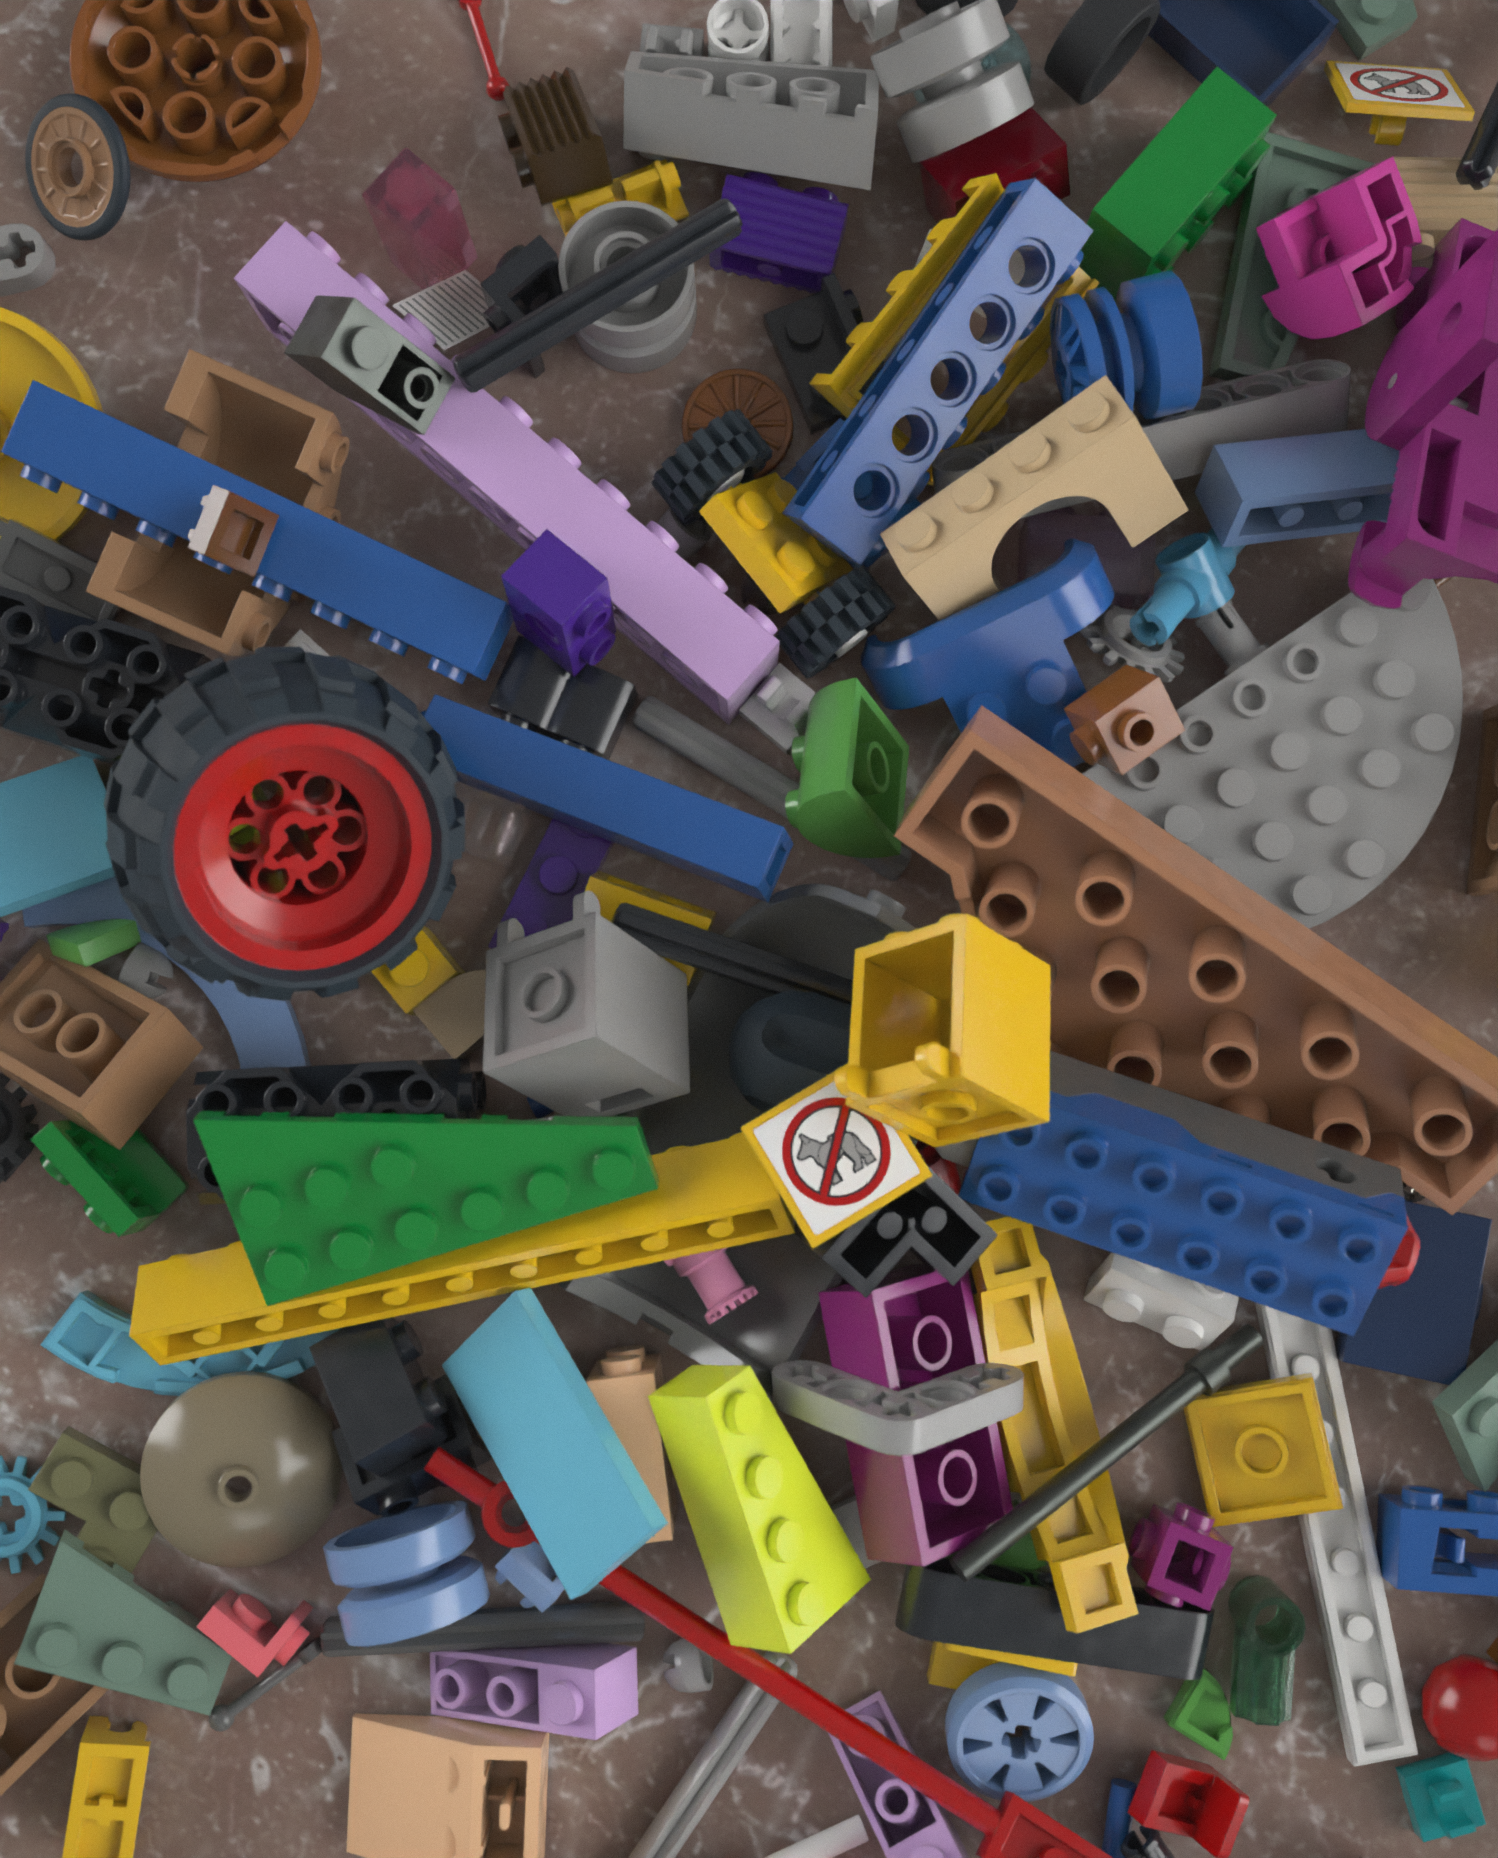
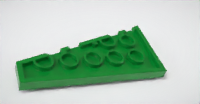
M200 1111L193 1119L267 1306L656 1190L659 1185V1178L638 1117L554 1116L552 1120H508V1115H482L481 1119H444V1114L335 1113L334 1117H290L289 1112H263L261 1116H226L225 1111Z

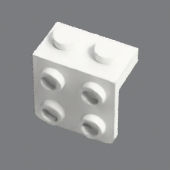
M1111 1252L1089 1278L1083 1300L1102 1308L1108 1316L1116 1320L1135 1322L1158 1332L1173 1345L1202 1351L1234 1322L1239 1296Z

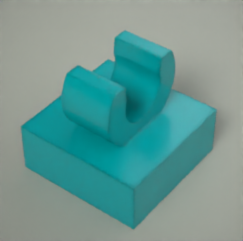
M1447 1752L1395 1767L1413 1830L1423 1843L1447 1836L1449 1839L1476 1832V1827L1486 1825L1467 1759Z

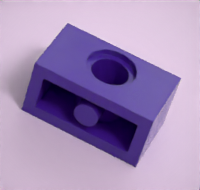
M546 529L507 569L501 578L517 631L575 677L587 663L591 666L599 663L607 655L615 642V633L617 631L608 578Z

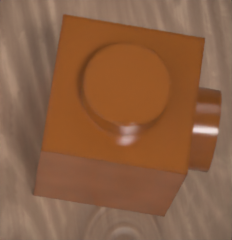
M1127 664L1064 708L1074 728V731L1070 733V740L1082 759L1089 765L1093 766L1097 763L1120 775L1128 772L1185 731L1160 677Z

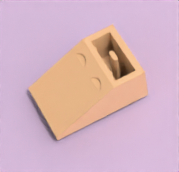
M355 1713L352 1719L346 1852L365 1858H544L549 1733L445 1716Z

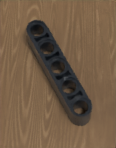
M943 1557L923 1567L906 1565L895 1617V1626L911 1636L934 1642L1185 1680H1197L1202 1677L1215 1613L1213 1607L1208 1611L1184 1601L1182 1607L1172 1606L1151 1596L1144 1588L1131 1586L1138 1610L1137 1615L1080 1633H1074L1066 1630L1051 1573L990 1563L966 1583L952 1568L949 1559L952 1557Z

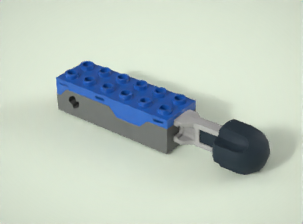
M786 990L757 1001L744 1011L731 1032L729 1043L730 1076L744 1098L751 1105L765 1113L846 1065L849 1060L852 1005L814 992ZM1050 1051L1049 1122L935 1148L943 1159L966 1166L958 1194L963 1201L1353 1337L1376 1291L1389 1285L1397 1286L1405 1283L1411 1276L1419 1255L1420 1240L1406 1214L1400 1168Z

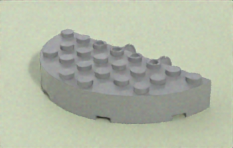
M1423 578L1403 595L1400 608L1390 610L1370 606L1351 592L1271 647L1267 642L1263 645L1259 644L1233 607L1232 601L1229 600L1222 607L1202 616L1195 622V625L1202 630L1228 669L1223 672L1226 676L1225 678L1176 710L1185 731L1123 775L1099 764L1084 772L1083 775L1310 929L1328 921L1355 905L1373 891L1404 861L1428 827L1441 803L1452 774L1461 732L1463 711L1462 672L1457 642L1450 618L1433 579Z

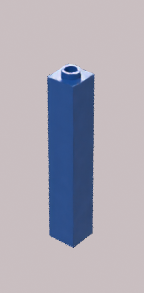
M434 694L428 709L421 712L432 728L440 734L456 767L458 782L759 900L769 902L794 844L783 826Z

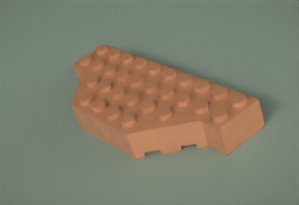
M981 705L908 806L894 837L950 874L955 900L959 901L961 914H968L978 918L982 924L1008 940L1020 944L1024 950L1050 965V1051L1400 1168L1402 1182L1452 1216L1498 1173V1057Z

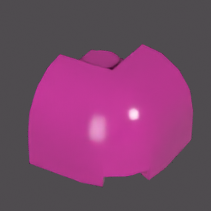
M1393 156L1307 197L1256 227L1265 256L1279 285L1261 297L1273 317L1292 333L1312 340L1335 337L1369 323L1401 303L1414 289V286L1409 281L1412 272V247L1423 242L1417 217Z

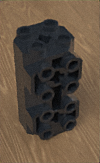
M0 586V730L113 765L117 759H121L130 739L128 730L152 699L156 697L158 700H163L188 680L185 673L212 661L202 653L169 644L154 633L105 618L100 621L91 620L43 605L28 594Z
M466 1058L196 1072L193 1085H206V1087L196 1098L189 1099L186 1110L187 1167L191 1179H198L207 1189L196 1192L200 1205L226 1204L193 1121L200 1111H225L226 1116H261L263 1112H289L290 1117H334L335 1113L444 1114V1119H477L476 1110H484L486 1108L487 1090L485 1074L483 1071H471L469 1059Z

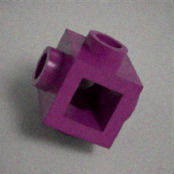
M1177 1502L1174 1511L1153 1503L1148 1519L1142 1517L1138 1520L1130 1538L1128 1552L1133 1557L1130 1565L1146 1584L1144 1590L1148 1594L1172 1606L1182 1607L1184 1601L1210 1611L1217 1591L1222 1589L1228 1578L1231 1567V1554L1234 1548L1212 1527L1215 1521L1214 1517L1195 1507ZM1178 1540H1181L1182 1547L1180 1551L1173 1555Z

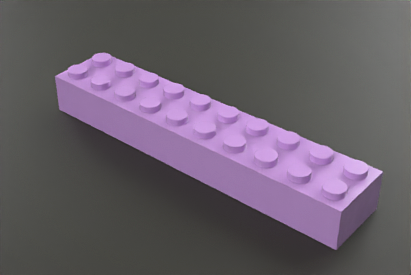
M285 221L234 277V280L265 328L285 346H288L316 295L355 297L453 375L455 380L425 435L417 434L349 398L347 399L522 549L526 551L548 529L608 578L616 629L729 725L739 714V709L778 665L780 641L774 637V634L778 631L774 623L756 607L749 604L743 610L724 594L728 590L727 584L707 565L699 562L693 568L676 553L679 548L678 543L663 527L654 521H650L644 526L626 510L630 507L629 501L611 483L601 479L595 484L580 472L578 468L582 465L581 461L563 442L553 437L546 443L530 429L533 424L532 419L516 402L507 396H504L498 402L483 388L476 393H470L463 386L454 370L453 360L457 354L449 360L433 346L437 340L422 322L409 313L401 319L386 306L389 301L388 297L368 276L359 272L353 278L337 265L341 258L321 236L311 231L305 237Z

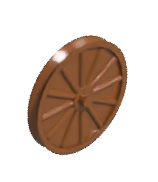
M743 368L723 370L702 381L688 398L682 416L684 443H687L693 438V433L700 428L703 430L707 428L709 422L719 416L721 419L726 412L730 410L734 412L736 409H740L773 451L772 457L766 462L764 469L754 475V480L775 469L787 454L792 441L794 426L791 407L781 388L764 374Z

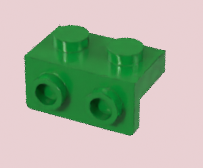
M71 1120L50 1121L30 1139L44 1154L40 1157L43 1168L59 1183L66 1186L71 1184L87 1202L83 1209L88 1218L99 1229L108 1234L114 1232L118 1237L144 1231L189 1189V1183L139 1128L121 1150H118Z

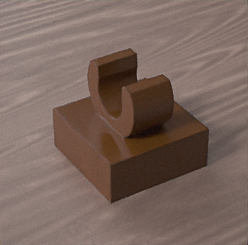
M213 485L209 495L203 496L200 504L204 508L196 528L190 529L187 535L190 540L188 549L234 570L255 577L279 515L229 490Z

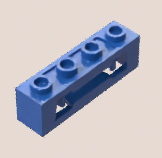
M1418 1485L1402 1486V1495L1378 1493L1376 1550L1383 1579L1399 1590L1498 1597V1554L1465 1552L1466 1538L1459 1537L1449 1530V1528L1465 1529L1477 1538L1498 1540V1492L1468 1490L1466 1499L1443 1498V1491ZM1434 1557H1437V1558H1446V1559H1449V1560L1434 1559Z

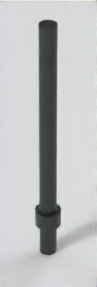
M1245 1324L1214 1350L1204 1348L1184 1364L1185 1373L950 1558L949 1562L956 1574L967 1583L1201 1394L1211 1396L1230 1381V1371L1263 1345V1339L1259 1332L1253 1326Z

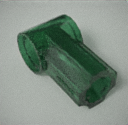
M1261 1575L1247 1576L1237 1582L1231 1590L1228 1600L1229 1614L1235 1622L1229 1709L1235 1717L1249 1720L1256 1725L1280 1726V1723L1291 1720L1295 1652L1304 1639L1306 1631L1305 1618L1299 1607L1272 1579ZM1278 1605L1276 1615L1272 1621L1265 1625H1255L1256 1616L1262 1609L1267 1606Z

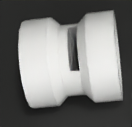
M757 0L717 1L709 11L707 19L708 57L768 62L769 49L767 41L769 37V22L767 12L762 4Z

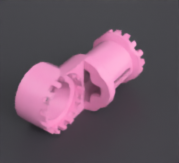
M727 1248L664 1261L668 1267H674L679 1277L687 1276L707 1308L704 1318L709 1325L729 1313L726 1306L732 1311L737 1307L736 1304L740 1306L759 1293L754 1285H746L725 1252Z

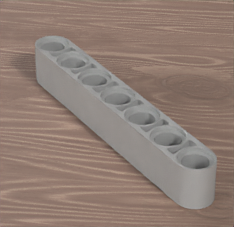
M1331 359L1306 361L1201 387L1200 399L1194 409L1154 419H1145L1134 405L1133 414L1171 480H1176L1203 473L1212 448L1217 444L1347 431L1351 368L1346 363ZM1025 431L940 452L931 464L934 495ZM1084 496L1058 498L1032 509L1021 518L1095 499Z

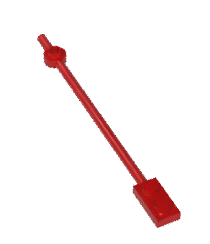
M441 1447L437 1448L424 1471L481 1507L483 1528L494 1542L509 1548L523 1547L532 1542L540 1545L526 1519L521 1525L516 1527L504 1522L502 1508L507 1501L515 1499L505 1480L496 1484ZM621 1564L599 1582L600 1585L984 1833L985 1835L975 1853L980 1858H1113L1014 1793L1006 1791L998 1808H995L752 1649L731 1645L726 1632Z

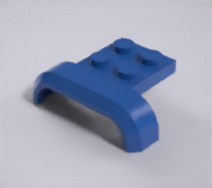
M1070 538L1063 543L1065 549L1062 555L1047 568L909 636L889 642L879 641L876 635L869 636L860 659L883 706L892 710H903L918 707L943 697L962 733L982 705L1071 767L1085 762L1070 740V733L1074 731V728L1064 708L1085 694L1087 690L1063 640L1095 621L1106 611L1114 599V590L1093 544Z

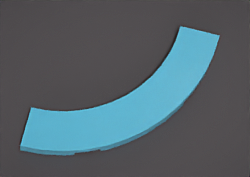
M89 1290L79 1293L40 1345L66 1363L96 1378L111 1383L119 1382L134 1388L154 1391V1394L179 1396L204 1380L226 1373L255 1371L269 1373L285 1379L296 1376L316 1365L309 1347L342 1328L160 1366L129 1336L132 1315L108 1304Z

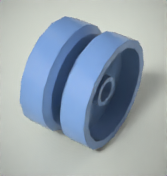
M443 1501L413 1507L402 1514L392 1517H380L346 1530L330 1539L323 1546L331 1581L338 1586L354 1588L337 1606L344 1639L350 1646L368 1647L420 1636L452 1624L472 1614L487 1603L490 1593L482 1562L472 1557L459 1556L465 1552L476 1537L468 1503L463 1501Z

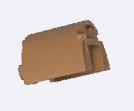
M189 349L163 409L186 425L177 448L340 524L341 512L335 509L334 506L339 490L342 466L348 455L350 440L342 435L341 426L335 414ZM112 531L85 591L233 657L243 655L249 651L255 653V649L264 647L270 633L284 617L294 601L302 603L307 598L293 591L289 602H286L252 586L255 577L234 569L229 575L193 558L195 551L188 549L190 542L180 537H177L173 548L142 533L139 534L137 541L134 542Z

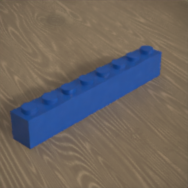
M32 380L2 447V453L24 464L19 476L55 493H58L62 482L82 491L77 502L78 504L114 521L119 510L127 512L140 519L135 529L136 531L173 548L177 537L190 542L187 537L189 530L196 528L204 508L200 504L203 496L209 495L213 485L229 490L279 515L252 586L286 602H289L293 591L315 601L310 613L343 629H347L351 618L373 628L368 639L369 641L405 657L409 646L432 656L427 668L462 685L468 673L486 681L514 621L510 605L506 601L35 380ZM195 552L193 557L229 575L233 570Z

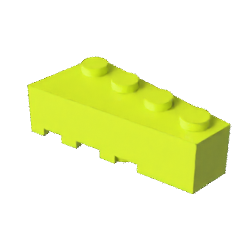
M691 1365L648 1395L730 1644L791 1654L862 1589L871 1578L751 1366Z

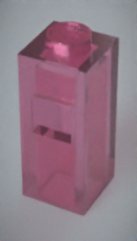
M405 147L365 190L362 197L392 264L420 288L425 290L467 270L478 256L455 188Z

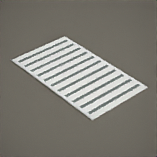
M466 270L392 305L403 316L409 313L422 322L436 338V344L443 350L490 327L483 316V312L488 309L480 286L481 282Z

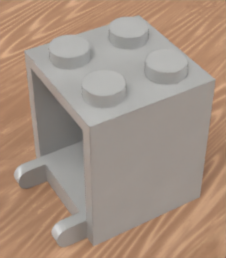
M589 890L574 896L573 920L524 937L523 927L517 919L511 918L499 923L497 928V947L486 951L483 1073L563 1116L611 1117L690 1093L687 975L600 915L599 901L596 895Z

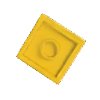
M1312 1373L1221 1387L1211 1396L1201 1394L1184 1408L1207 1513L1215 1518L1212 1527L1343 1509V1502Z

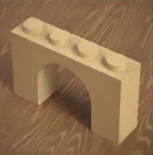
M1105 375L887 528L880 535L902 576L940 621L1004 590L991 571L995 550L1002 537L1016 521L1032 509L1046 502L1068 496H1084L1101 502L1132 548L1187 512L1188 508L1137 418Z

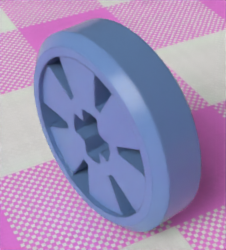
M998 1662L986 1666L968 1677L957 1688L946 1710L945 1733L948 1753L954 1769L971 1788L996 1800L1001 1801L1006 1791L1016 1794L1026 1802L1052 1796L1070 1785L1081 1774L1092 1753L1094 1732L1087 1703L1079 1687L1067 1675ZM1018 1725L1029 1726V1730H1022L1021 1737H1011L1008 1735V1732L1015 1734V1728Z

